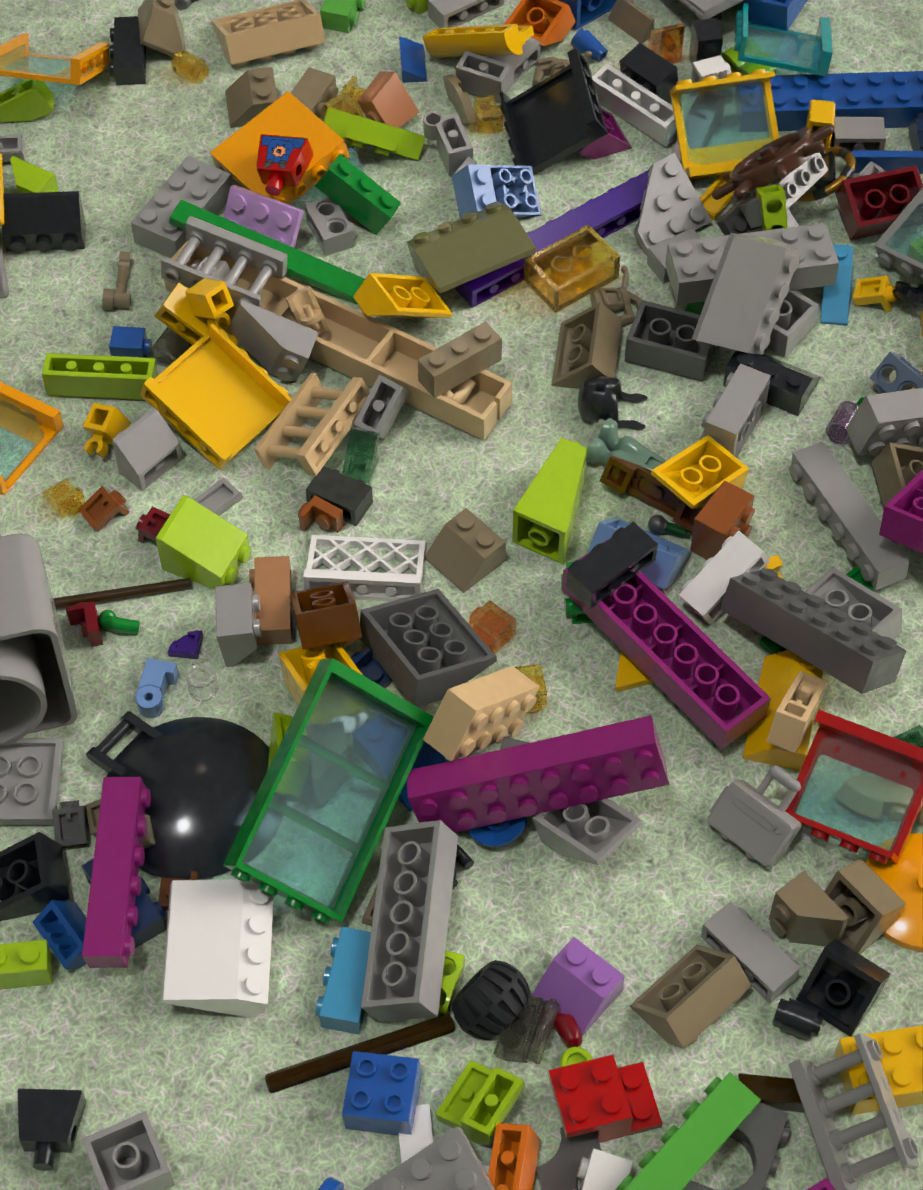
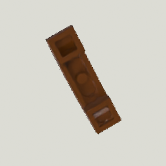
M614 456L609 458L599 482L623 495L628 492L674 517L672 522L693 533L694 519L703 507L691 509L652 476L651 470Z

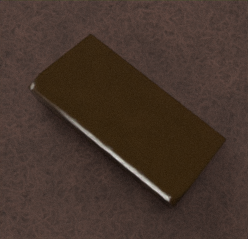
M738 1074V1079L761 1099L760 1103L781 1111L805 1112L793 1078Z

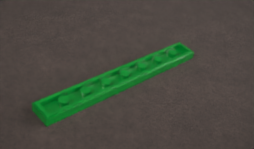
M182 199L169 217L170 224L186 230V222L190 216H193L288 254L287 275L358 305L353 296L365 280L360 276Z

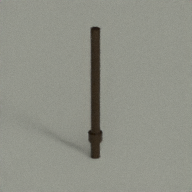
M190 578L57 597L53 598L56 609H63L80 602L95 601L96 604L189 590L192 587Z

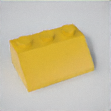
M369 273L353 296L360 310L367 316L425 319L450 318L453 314L427 279L421 276Z

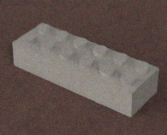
M826 223L742 233V235L776 239L802 251L799 257L798 268L794 271L789 284V291L835 285L839 261ZM729 235L669 242L667 244L665 266L677 305L706 301Z
M441 820L385 827L361 1004L363 1010L380 1022L438 1017L458 835Z

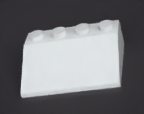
M238 879L173 880L170 884L161 1003L256 1018L268 1005L274 897L259 891V884L251 880L249 883Z

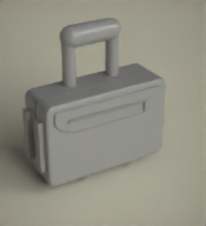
M776 765L769 768L768 773L757 789L745 780L732 782L729 786H725L711 808L708 823L721 832L723 839H730L746 852L747 858H755L764 866L778 863L801 828V823L786 812L789 804L801 789V784ZM773 778L789 789V792L779 806L763 795Z

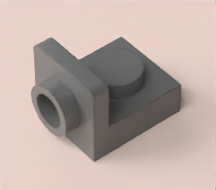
M79 800L60 802L61 808L52 809L54 836L57 843L62 846L89 843L86 806H79Z

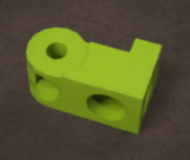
M775 184L756 188L762 231L788 228L786 195L782 186Z
M445 950L438 1011L440 1014L449 1013L465 967V955Z

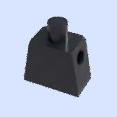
M18 1088L20 1144L24 1152H34L33 1168L43 1171L52 1170L55 1152H72L86 1106L82 1090Z

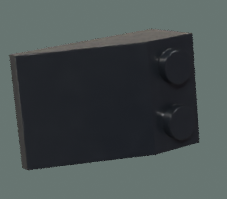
M37 832L0 851V921L41 913L51 900L66 901L70 899L61 844L43 833Z

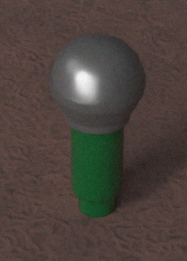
M653 515L648 521V529L653 534L667 533L682 539H689L691 531L668 522L662 515Z

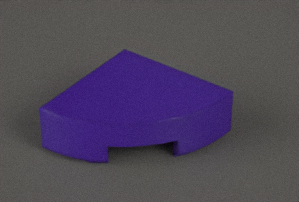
M202 630L190 631L187 633L188 635L173 641L168 649V656L198 659L203 637Z

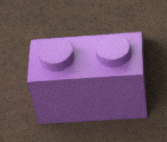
M573 937L552 960L531 997L547 1010L572 1015L583 1036L623 991L625 975Z

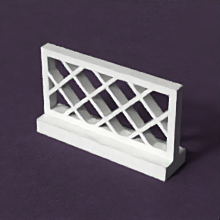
M312 535L307 567L304 570L303 576L304 590L348 581L355 600L395 601L421 594L426 541ZM317 544L330 545L333 549L322 554L316 548ZM349 546H358L361 550L351 556L345 549ZM382 547L387 548L390 552L380 557L374 550ZM406 549H419V553L410 559L402 552ZM339 554L345 560L335 565L329 559ZM368 556L373 562L364 567L358 561ZM396 557L402 563L393 568L387 562ZM321 564H324L326 567L329 568V570L314 568L318 567ZM350 565H352V566L355 567L358 571H342V570H344L345 568H347V567H349ZM378 567H381L387 573H378L372 571L377 569ZM408 568H410V569L415 573V574H400L401 572L405 571V570L408 569Z

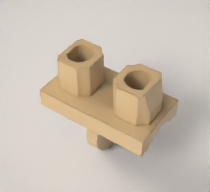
M310 286L299 289L285 298L296 323L315 330L318 334L330 330Z

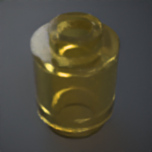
M186 50L175 53L171 60L173 72L192 83L194 81L201 83L208 76L209 67L205 61Z

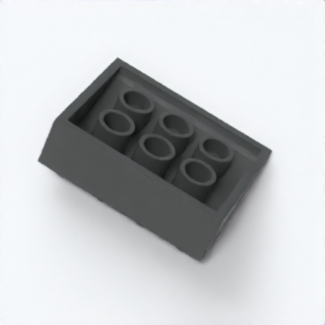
M439 589L362 609L360 612L362 638L359 639L365 646L372 649L373 657L408 701L416 707L442 700L449 688L468 682L497 660V656Z

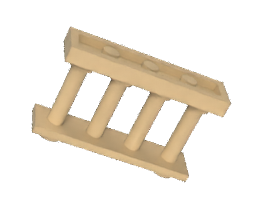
M311 373L254 448L263 466L270 470L279 457L299 459L307 475L317 476L354 425L353 423L370 393L363 378L353 377L344 390L324 388L316 373ZM322 399L336 400L330 409L316 408ZM308 418L322 419L316 428L302 427ZM294 437L307 439L301 448L287 447Z

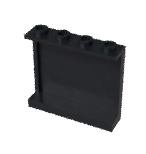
M577 48L567 53L570 61L569 66L510 100L503 91L499 93L502 102L500 109L506 119L504 126L510 135L508 143L515 156L513 163L515 166H532L533 176L608 134L589 63Z

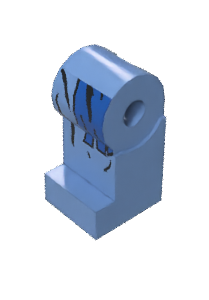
M147 658L136 693L138 710L143 717L156 718L164 711L163 698L167 685H176L179 677L176 663Z

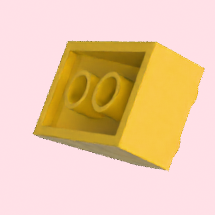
M707 435L653 469L651 475L691 509L705 506L724 480L742 489L749 468L711 436Z

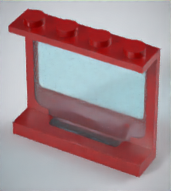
M818 710L814 721L818 724L819 728L797 777V781L801 784V789L789 804L786 812L797 819L801 826L811 829L810 834L818 839L828 842L831 837L841 841L839 846L848 851L857 853L858 849L870 853L868 858L883 865H886L887 861L897 864L923 802V748Z

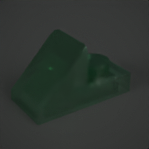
M357 427L350 428L342 471L344 475L355 480H362L368 485L370 484L379 461V457H376L380 433Z

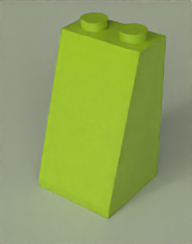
M561 437L513 510V543L562 565L565 563L585 481L586 447L578 442Z

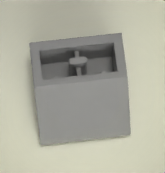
M154 407L146 414L139 416L136 422L126 430L119 432L112 440L119 473L141 491L146 489L183 458L179 440Z

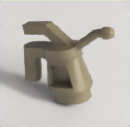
M586 51L582 55L584 58H590L592 53L591 51ZM553 56L537 60L538 67L534 72L532 86L543 81L544 76H552L569 66L570 61Z
M625 265L621 267V272L624 274L621 287L617 289L599 288L590 294L592 306L601 302L613 313L620 310L623 311L624 315L619 316L622 319L621 327L634 321L635 315L631 303L636 305L638 311L642 301L640 297L626 289L628 268Z

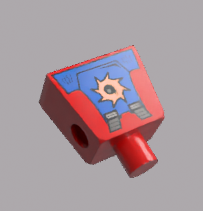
M260 135L256 167L262 183L266 185L265 191L268 194L277 196L281 193L282 186L296 187L299 185L313 157V151L308 138Z

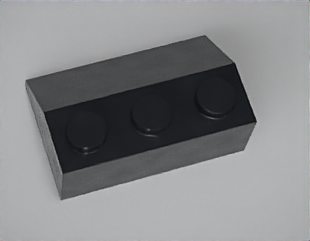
M79 191L3 194L4 224L2 225V236L6 252L75 251L76 249H85L86 222Z
M736 350L726 365L723 386H725L730 372L735 373L741 363L771 375L767 404L799 416L821 377L764 353L752 354Z

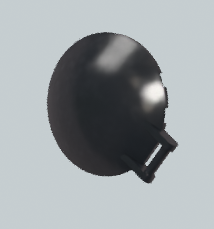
M127 711L121 717V722L97 747H92L86 753V756L90 761L108 773L106 777H141L146 788L150 789L151 803L150 807H145V814L150 815L155 845L144 849V864L139 866V869L160 878L190 879L191 871L198 872L199 880L212 879L213 876L231 870L223 866L267 773L270 747L245 727L223 719L188 717L152 727L132 712ZM130 729L138 734L114 760L106 755ZM275 792L273 798L285 804L286 795H280ZM267 808L242 862L247 864L267 846L276 833L283 815Z

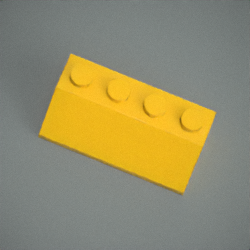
M789 650L764 657L758 686L771 698L767 716L748 730L742 759L797 771L801 770L807 755L814 716L796 753L780 750L775 745L766 741L776 710L798 672L802 671L822 679L823 670Z

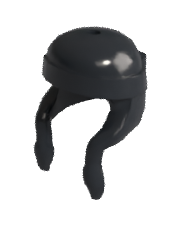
M596 376L595 378L585 380L581 384L578 393V410L583 418L597 423L599 419L606 421L608 418H611L617 422L618 428L626 427L633 430H641L646 427L635 420H619L616 396L621 400L633 403L645 401L648 399L647 396L639 393L628 394L622 392L621 381L614 377Z

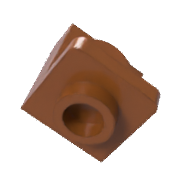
M103 486L78 509L88 523L97 531H100L118 512L125 516L130 513L124 505L126 499L117 490L114 489L111 492Z
M316 495L308 503H304L298 512L300 529L304 532L314 520L322 529L329 530L330 528L337 533L344 526L343 510Z

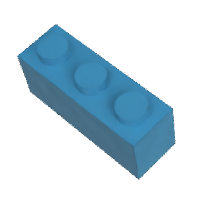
M341 927L339 938H333L330 956L334 957L332 967L327 966L325 969L323 986L327 987L324 997H318L315 1015L320 1017L321 1028L360 1034L365 1010L361 1008L371 932Z

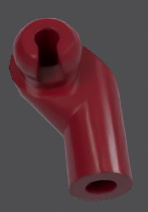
M550 1010L542 1011L540 1016L542 1026L556 1028L567 1048L581 1046L582 1033L572 1015Z

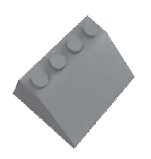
M730 233L692 339L745 353L763 354L770 343L772 329L779 319L781 305L789 292V284L794 271L798 268L799 257L802 251L776 239Z

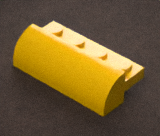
M517 24L435 28L425 34L423 40L427 51L435 58L462 57L465 51L481 56L523 54L522 45L526 44L525 41L534 36L532 25L517 26Z

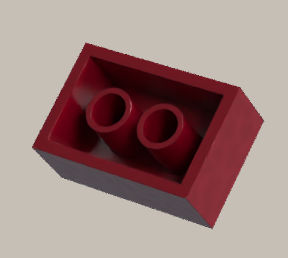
M917 165L842 181L839 190L835 194L850 240L886 232L923 188ZM920 205L899 230L923 225V205Z

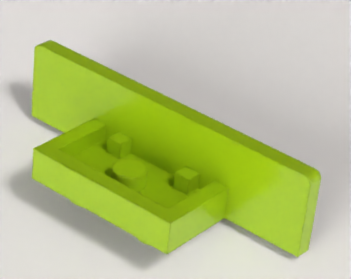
M333 108L327 109L324 123L343 139L350 140L349 145L364 149V146L367 145L375 148L374 152L381 155L389 156L390 152L419 161L425 140L424 135Z

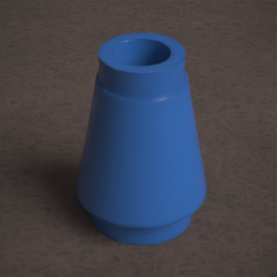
M579 29L571 40V45L577 48L581 54L591 51L592 56L590 58L598 62L606 57L608 50L604 48L589 30Z

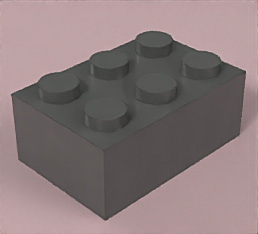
M642 300L626 339L624 360L703 381L716 345L692 339L700 317L699 314Z

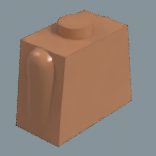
M380 71L357 100L366 115L365 118L398 128L419 113L396 72Z

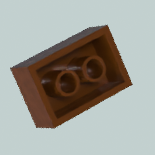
M348 581L290 592L302 649L319 651L325 649L328 644L349 645L356 642V639L362 638L357 607Z

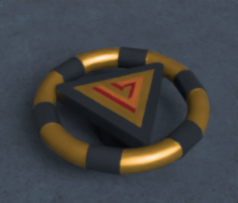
M829 147L820 152L829 170L812 185L815 186L816 190L805 192L797 201H817L839 190L842 181L850 179L854 173L856 161L853 153L842 147ZM835 156L846 161V167L836 180Z

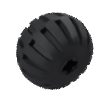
M499 960L491 961L482 967L455 997L452 1003L455 1020L461 1029L470 1036L481 1040H491L507 1028L523 1010L530 998V989L526 979L517 968Z

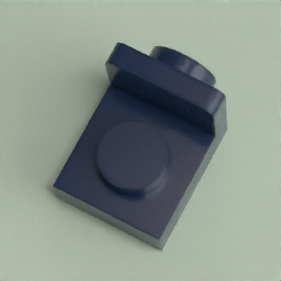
M368 646L351 657L352 661L366 678L385 689L393 682L381 665L373 658L372 649Z

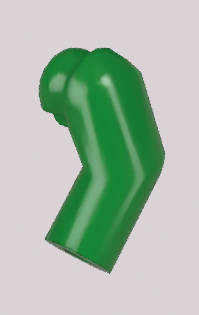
M104 610L100 613L98 624L101 629L106 631L137 635L140 621L116 617L112 610Z

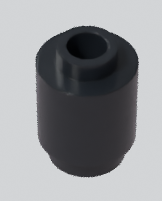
M781 998L772 1023L779 1025L780 1030L809 1040L811 1034L818 1036L824 1018L818 1016L820 1009L792 998L789 1001Z

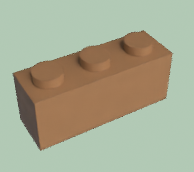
M254 557V569H249V582L252 587L255 586L254 594H259L261 611L256 612V619H260L262 636L257 637V645L292 644L290 557Z

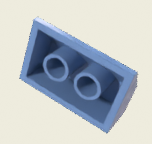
M617 517L599 522L587 554L597 544L609 540L617 529L625 528L630 523ZM642 529L658 543L656 560L641 572L661 591L662 588L666 589L672 586L692 551Z

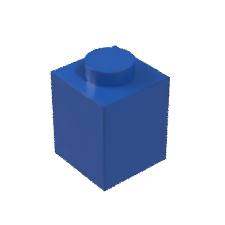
M113 326L109 344L111 356L141 358L151 355L152 340L147 339L146 328Z

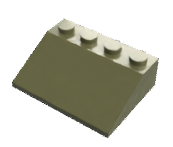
M492 202L481 211L468 212L457 221L442 223L437 229L431 232L418 233L413 239L407 241L416 271L425 277L439 293L537 253V249L512 210L503 202Z

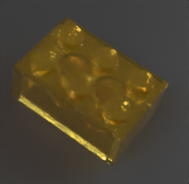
M587 224L525 258L524 281L556 313L619 278L620 255Z

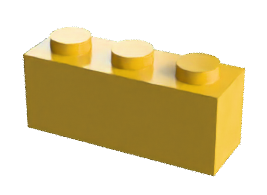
M178 283L162 303L154 317L194 345L207 333L209 329L208 318L194 316L185 291L190 288ZM219 319L218 325L220 329L224 330L230 340L236 345L238 340L228 330L229 325L221 324Z

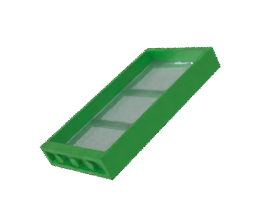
M334 658L320 660L223 866L233 870L231 873L232 877L245 883H249L252 880L259 884L258 890L272 897H276L278 894L286 898L284 904L298 911H302L303 908L312 912L311 918L322 924L328 925L330 921L342 923L422 747L423 738L434 716Z

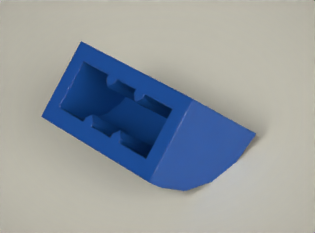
M51 900L32 923L44 940L47 939L49 947L64 969L70 970L86 965L82 957L86 916L76 902Z

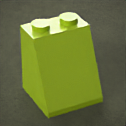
M182 495L156 537L162 570L183 578H190L191 581L212 589L218 586L233 585L238 576L239 566L241 563H246L251 555L247 533L185 495Z

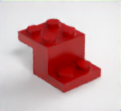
M612 1054L548 1070L549 1081L566 1138L596 1131L599 1143L661 1128L663 1125L643 1062L617 1068L614 1055Z

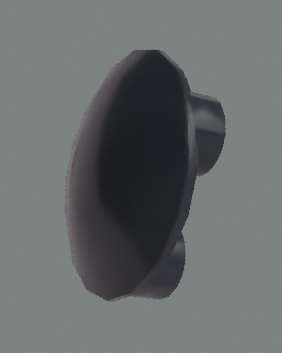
M896 281L893 292L899 298L910 304L923 307L922 283H919L918 287H913L907 282Z

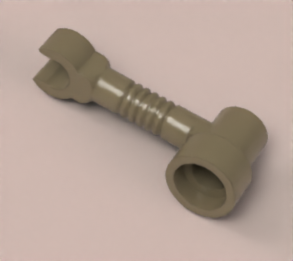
M120 251L116 288H104L102 297L103 310H114V308L130 309L131 293H126L131 265V252Z

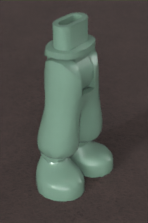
M611 418L606 420L599 436L591 440L586 454V461L589 463H603L606 466L609 458L614 456L651 471L667 461L630 436L619 438L618 424Z

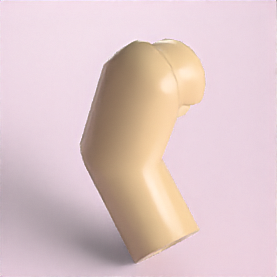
M469 378L459 384L455 393L448 390L443 393V396L462 404L467 400L476 382Z

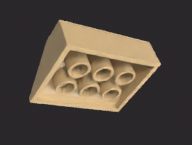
M294 0L211 20L226 59L231 65L234 64L235 66L246 65L249 63V60L257 58L260 61L272 58V55L278 53L282 55L293 54L296 52V49L303 47L305 49H314L319 47L320 43L326 42L321 15L306 0Z

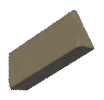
M616 0L608 20L639 43H644L653 37L655 19L630 0Z

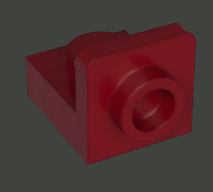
M152 506L147 515L143 514L137 522L138 542L144 543L146 538L156 541L157 535L170 514Z
M95 601L80 602L67 606L66 614L70 626L80 624L83 638L89 637L92 647L103 645Z

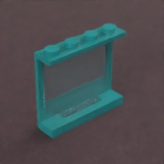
M743 3L742 11L737 10L734 24V51H738V61L827 76L833 54L830 18L820 17L817 33L812 35L748 23V3Z

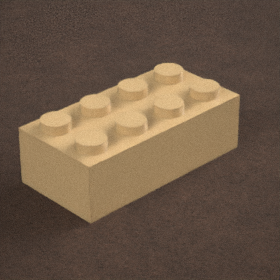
M510 666L449 688L423 740L447 759L453 761L462 756L466 757L479 749L483 750L491 744L500 743L504 736L515 737L524 726L522 720L526 712L530 711L536 703L537 698L535 695L540 686L515 667Z

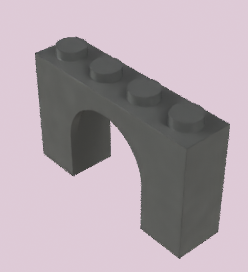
M759 1102L731 1134L730 1138L738 1141L747 1150L753 1164V1174L750 1179L742 1186L732 1190H770V1188L764 1185L768 1175L775 1177L781 1160L780 1157L775 1156L778 1144L784 1147L786 1145L791 1127L785 1125L789 1113ZM691 1180L683 1190L716 1189Z

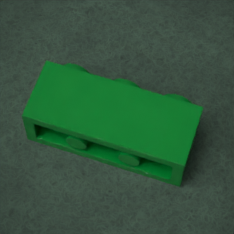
M340 154L325 170L315 185L317 189L376 235L388 223L401 204L399 200Z

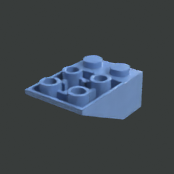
M467 165L452 175L460 219L462 215L468 212H478L485 209V206L492 202H503L512 210L517 219L542 215L532 166Z

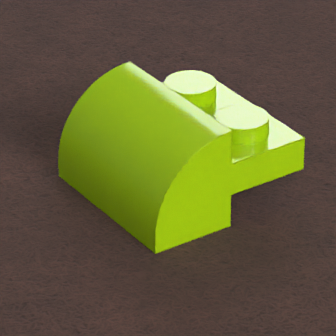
M469 1060L435 1115L438 1121L453 1128L457 1126L462 1128L467 1138L472 1142L488 1145L495 1136L496 1124L504 1122L524 1090L525 1082L522 1078L496 1066L491 1070Z

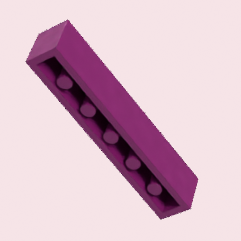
M141 777L103 778L82 957L89 968H128L129 957L134 955L135 941L134 937H131L132 926H136L138 922V909L135 906V898L141 893V878L138 876L139 866H143L145 858L144 848L141 844L142 836H146L148 831L147 818L144 817L145 807H150L151 803L150 789L146 788Z

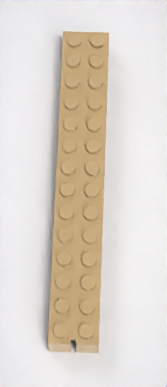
M188 241L176 252L171 260L175 261ZM198 246L186 266L192 268L193 264H200L205 257H209L212 251ZM222 256L220 259L227 262L230 270L236 263V260L226 256ZM246 266L236 281V285L249 290L261 270ZM271 275L259 294L262 296L261 308L296 322L285 298L306 286L286 277L281 279ZM164 279L166 290L171 292L177 284L170 283ZM313 290L330 330L317 335L309 358L351 378L362 377L365 384L373 387L380 374L410 390L404 403L481 440L486 439L497 424V419L500 420L512 404L513 382L487 370H483L470 378L476 384L464 403L455 402L443 396V394L434 398L418 381V359L436 350L437 347ZM231 307L225 312L229 315L230 320L233 319L237 310L235 307ZM459 385L450 389V391L455 393Z

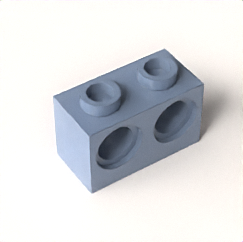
M890 351L870 376V379L876 383L875 389L880 393L911 390L913 387L916 389L923 388V373L903 356ZM895 370L896 379L891 383L889 379L890 374Z

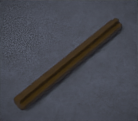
M444 1014L265 1075L267 1089L270 1093H274L348 1068L351 1065L353 1051L387 1055L455 1031L453 1018L450 1014Z

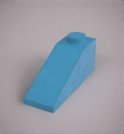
M833 244L839 261L835 285L822 286L820 324L847 326L853 246Z

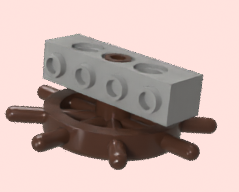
M828 124L812 134L808 127H803L798 132L787 134L764 145L739 162L733 170L723 174V180L727 183L712 192L713 199L719 200L733 191L734 197L740 199L748 192L756 190V188L780 184L785 190L786 209H788L829 170L820 154L825 149V144L821 140L833 134L834 127ZM755 191L739 205L751 229L762 226L759 201Z

